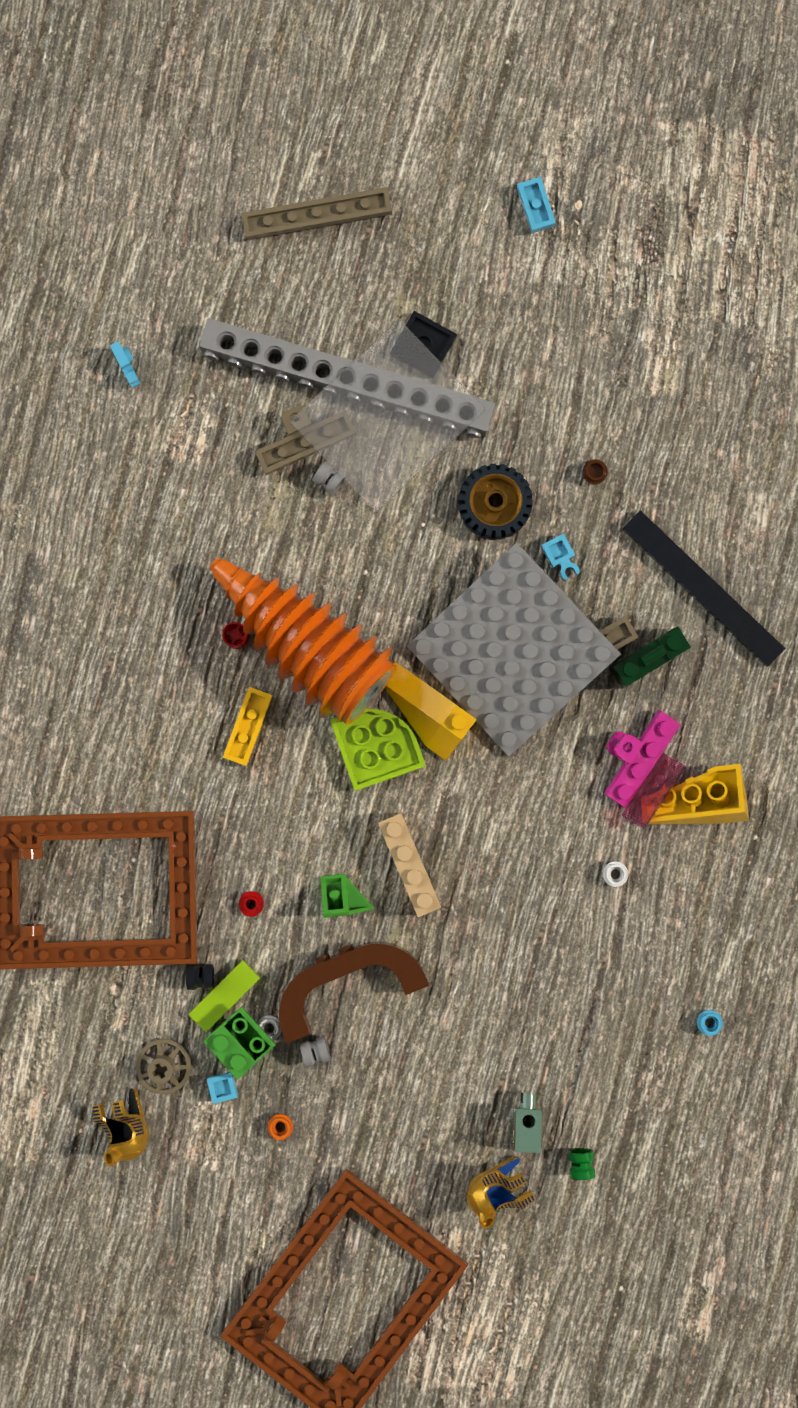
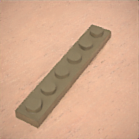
M388 187L243 212L241 214L246 240L392 215Z

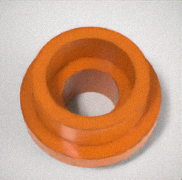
M276 1114L269 1120L267 1129L272 1138L284 1140L291 1135L293 1122L285 1114ZM278 1122L284 1123L285 1129L282 1131L278 1130L276 1124Z

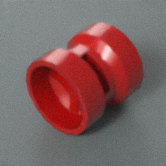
M239 622L227 624L222 631L224 642L233 649H241L249 642L250 636L244 634L243 625Z

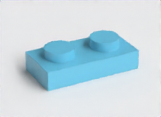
M541 177L518 183L517 191L531 234L554 227L556 222Z

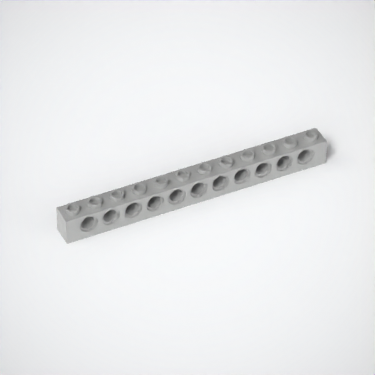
M210 318L207 319L199 344L204 357L210 360L218 361L219 358L227 360L229 365L237 368H242V365L261 375H266L267 372L274 374L275 378L281 381L289 382L290 379L298 381L300 386L308 389H313L315 386L332 396L342 394L347 396V399L352 402L361 403V400L369 402L373 408L379 410L389 408L395 410V414L403 417H409V415L419 417V421L426 424L440 423L443 424L442 427L450 431L460 429L466 431L468 436L474 438L486 437L495 408L494 402ZM225 341L234 342L233 347L228 350L223 349L222 344ZM249 348L258 349L255 356L249 357L245 355ZM272 355H280L282 357L281 361L277 364L270 363L269 359ZM296 362H304L306 364L305 368L301 371L294 370L293 365ZM320 369L329 370L330 373L325 378H320L316 375ZM347 375L354 379L349 385H344L340 382L341 378ZM367 383H375L377 389L373 392H367L364 386ZM391 390H398L401 396L398 399H391L387 394ZM414 397H422L425 403L422 406H415L411 401ZM438 404H446L449 410L446 413H439L435 407ZM462 411H469L472 413L473 418L466 421L461 419L459 414Z

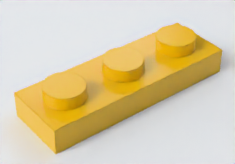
M252 687L248 688L223 758L244 766L248 765L273 695Z

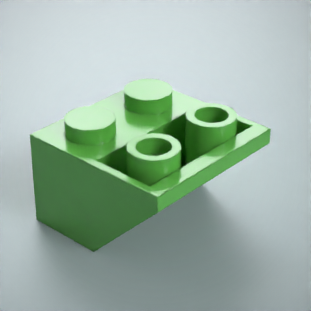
M242 1006L203 1041L237 1080L276 1045Z

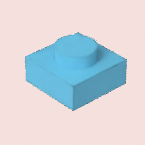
M231 1072L207 1078L213 1104L238 1098L235 1079Z

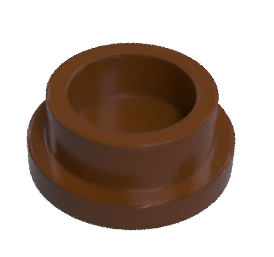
M597 459L588 461L582 470L585 481L593 485L602 483L608 473L606 465Z

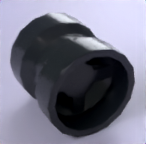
M196 964L187 965V990H196L198 987H203L205 990H213L214 965L205 964L203 967H198Z

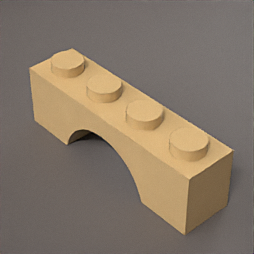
M402 813L378 822L417 917L441 908Z

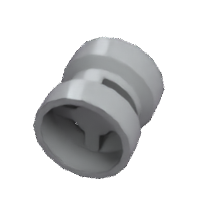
M325 461L315 473L312 481L317 485L324 486L326 492L333 496L343 485L347 476L341 471L337 472L334 470L333 465Z
M325 1036L317 1037L312 1042L308 1040L300 1042V1050L305 1067L313 1066L318 1061L323 1063L331 1061Z

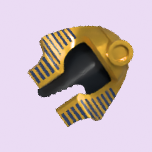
M135 1088L129 1090V1114L124 1108L123 1100L111 1103L113 1116L116 1120L105 1118L103 1104L92 1106L93 1122L101 1126L110 1139V1144L107 1147L108 1151L104 1154V1161L109 1167L116 1165L119 1161H129L138 1158L146 1150L149 1142V1128L141 1108L138 1091Z

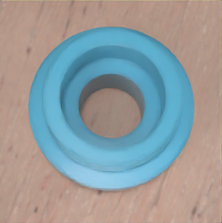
M705 1010L699 1014L697 1027L703 1034L713 1036L722 1029L723 1021L716 1011ZM708 1018L713 1019V1025L710 1027L705 1025V1021Z

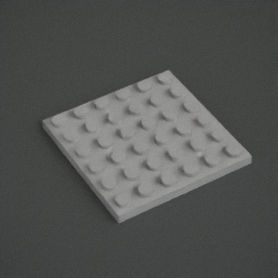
M518 542L407 645L462 707L477 719L476 722L508 756L516 751L621 655L615 646Z

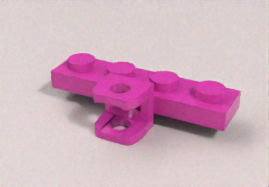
M658 710L639 739L630 734L616 731L606 745V748L610 754L624 763L607 787L604 795L627 809L681 724L663 711Z

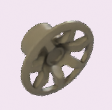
M154 1040L148 1043L138 1055L136 1062L138 1079L146 1089L156 1094L176 1092L189 1079L191 1073L190 1056L186 1049L174 1040ZM162 1044H170L176 1048L167 1056L164 1055ZM157 1045V1057L154 1058L145 1054L149 1048ZM179 1050L184 1055L186 1064L174 1063L173 1060ZM142 1059L149 1063L147 1071L143 1074L141 1071ZM186 1069L185 1076L179 1083L174 1072ZM149 1077L152 1082L157 1084L156 1087L150 1085L145 1078ZM169 1080L175 1085V1087L170 1089H161L162 1084Z

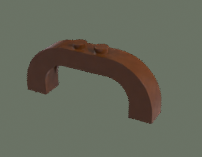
M379 941L364 943L353 947V944H349L339 948V954L330 957L329 953L315 958L316 963L301 970L291 980L282 996L279 1007V1023L286 1044L310 1035L312 1030L305 1015L304 1003L307 995L314 988L364 967L381 965L389 968L396 974L405 995L429 986L423 968L416 958L404 948L392 943Z

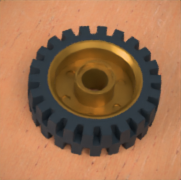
M496 463L489 466L484 465L478 470H474L465 479L458 497L460 516L466 527L474 534H478L484 539L489 538V540L505 539L518 532L527 522L533 504L532 491L524 476L516 472V469L513 467L509 468L504 464L496 465ZM493 496L499 497L502 505L497 508L492 507L489 504V498Z

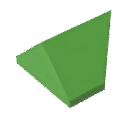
M346 873L321 876L324 918L351 915L375 909L349 881Z

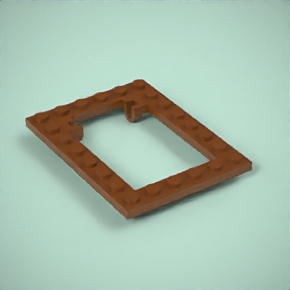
M194 811L0 816V970L198 963ZM168 837L170 938L44 942V924L28 926V924L20 925L19 859H42L43 841Z
M346 1168L223 1330L220 1337L310 1408H362L467 1268L468 1262ZM351 1207L430 1270L354 1372L339 1361L335 1366L332 1377L328 1375L323 1380L274 1342L284 1328L286 1319L273 1309Z

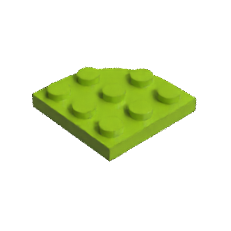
M366 709L362 715L349 725L339 722L338 717L330 719L354 791L426 766L412 730L403 720L389 712L380 709Z

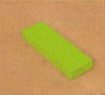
M242 960L188 1015L207 1032L261 977Z

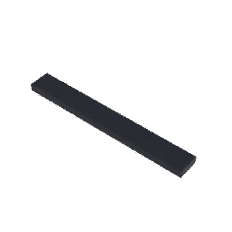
M641 510L622 529L766 667L786 649Z

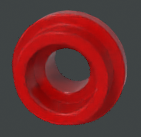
M248 891L239 899V909L246 916H257L264 908L263 897L255 891ZM249 899L255 901V908L250 909L247 907Z

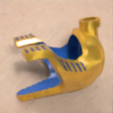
M512 1156L489 1170L477 1174L471 1180L467 1189V1202L470 1209L479 1217V1224L482 1228H489L494 1224L497 1210L504 1208L524 1209L535 1200L531 1190L520 1197H515L504 1189L514 1191L527 1183L521 1173L509 1178L505 1176L520 1162L519 1157Z

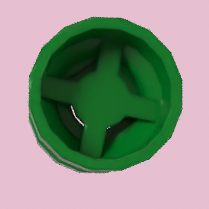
M588 1148L569 1150L568 1157L572 1164V1167L569 1169L570 1179L590 1180L595 1178V1168L592 1166L594 1151Z

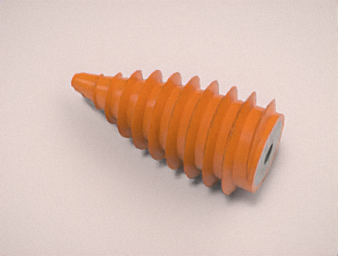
M217 558L210 565L211 574L226 591L227 598L232 599L236 605L235 615L237 617L244 616L245 618L243 625L244 634L256 633L253 643L254 649L261 651L268 648L265 662L269 666L281 663L278 671L280 679L294 676L291 687L292 692L297 693L305 689L308 690L305 698L306 705L322 703L319 711L321 718L335 714L339 722H344L346 725L351 724L375 701L392 678L396 670V665L389 661L392 647L381 653L374 649L377 636L364 641L359 637L362 624L351 630L345 627L347 613L336 619L329 616L331 603L321 608L313 606L315 593L310 594L304 599L296 596L298 584H295L288 590L278 587L279 578L269 582L260 578V573L254 575L226 559Z

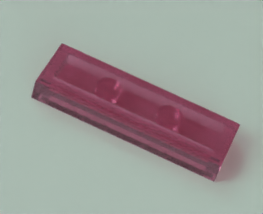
M663 753L622 813V816L644 830L685 770V765Z

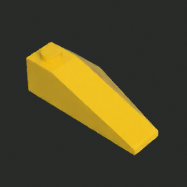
M394 662L396 670L385 687L386 691L424 745L446 761L477 719L403 666Z
M741 764L715 766L708 769L706 773L694 778L692 776L672 788L667 787L641 799L644 825L725 824L749 821Z

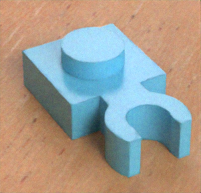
M119 341L110 345L131 387L133 388L141 384L130 363L134 358L128 347L123 348Z
M564 533L541 545L551 567L560 566V577L564 582L568 580L565 574L566 569H572L575 575L580 573L578 566L569 560L575 557V554Z

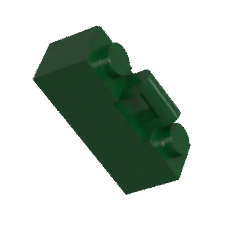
M677 626L609 668L623 689L685 652L691 646Z

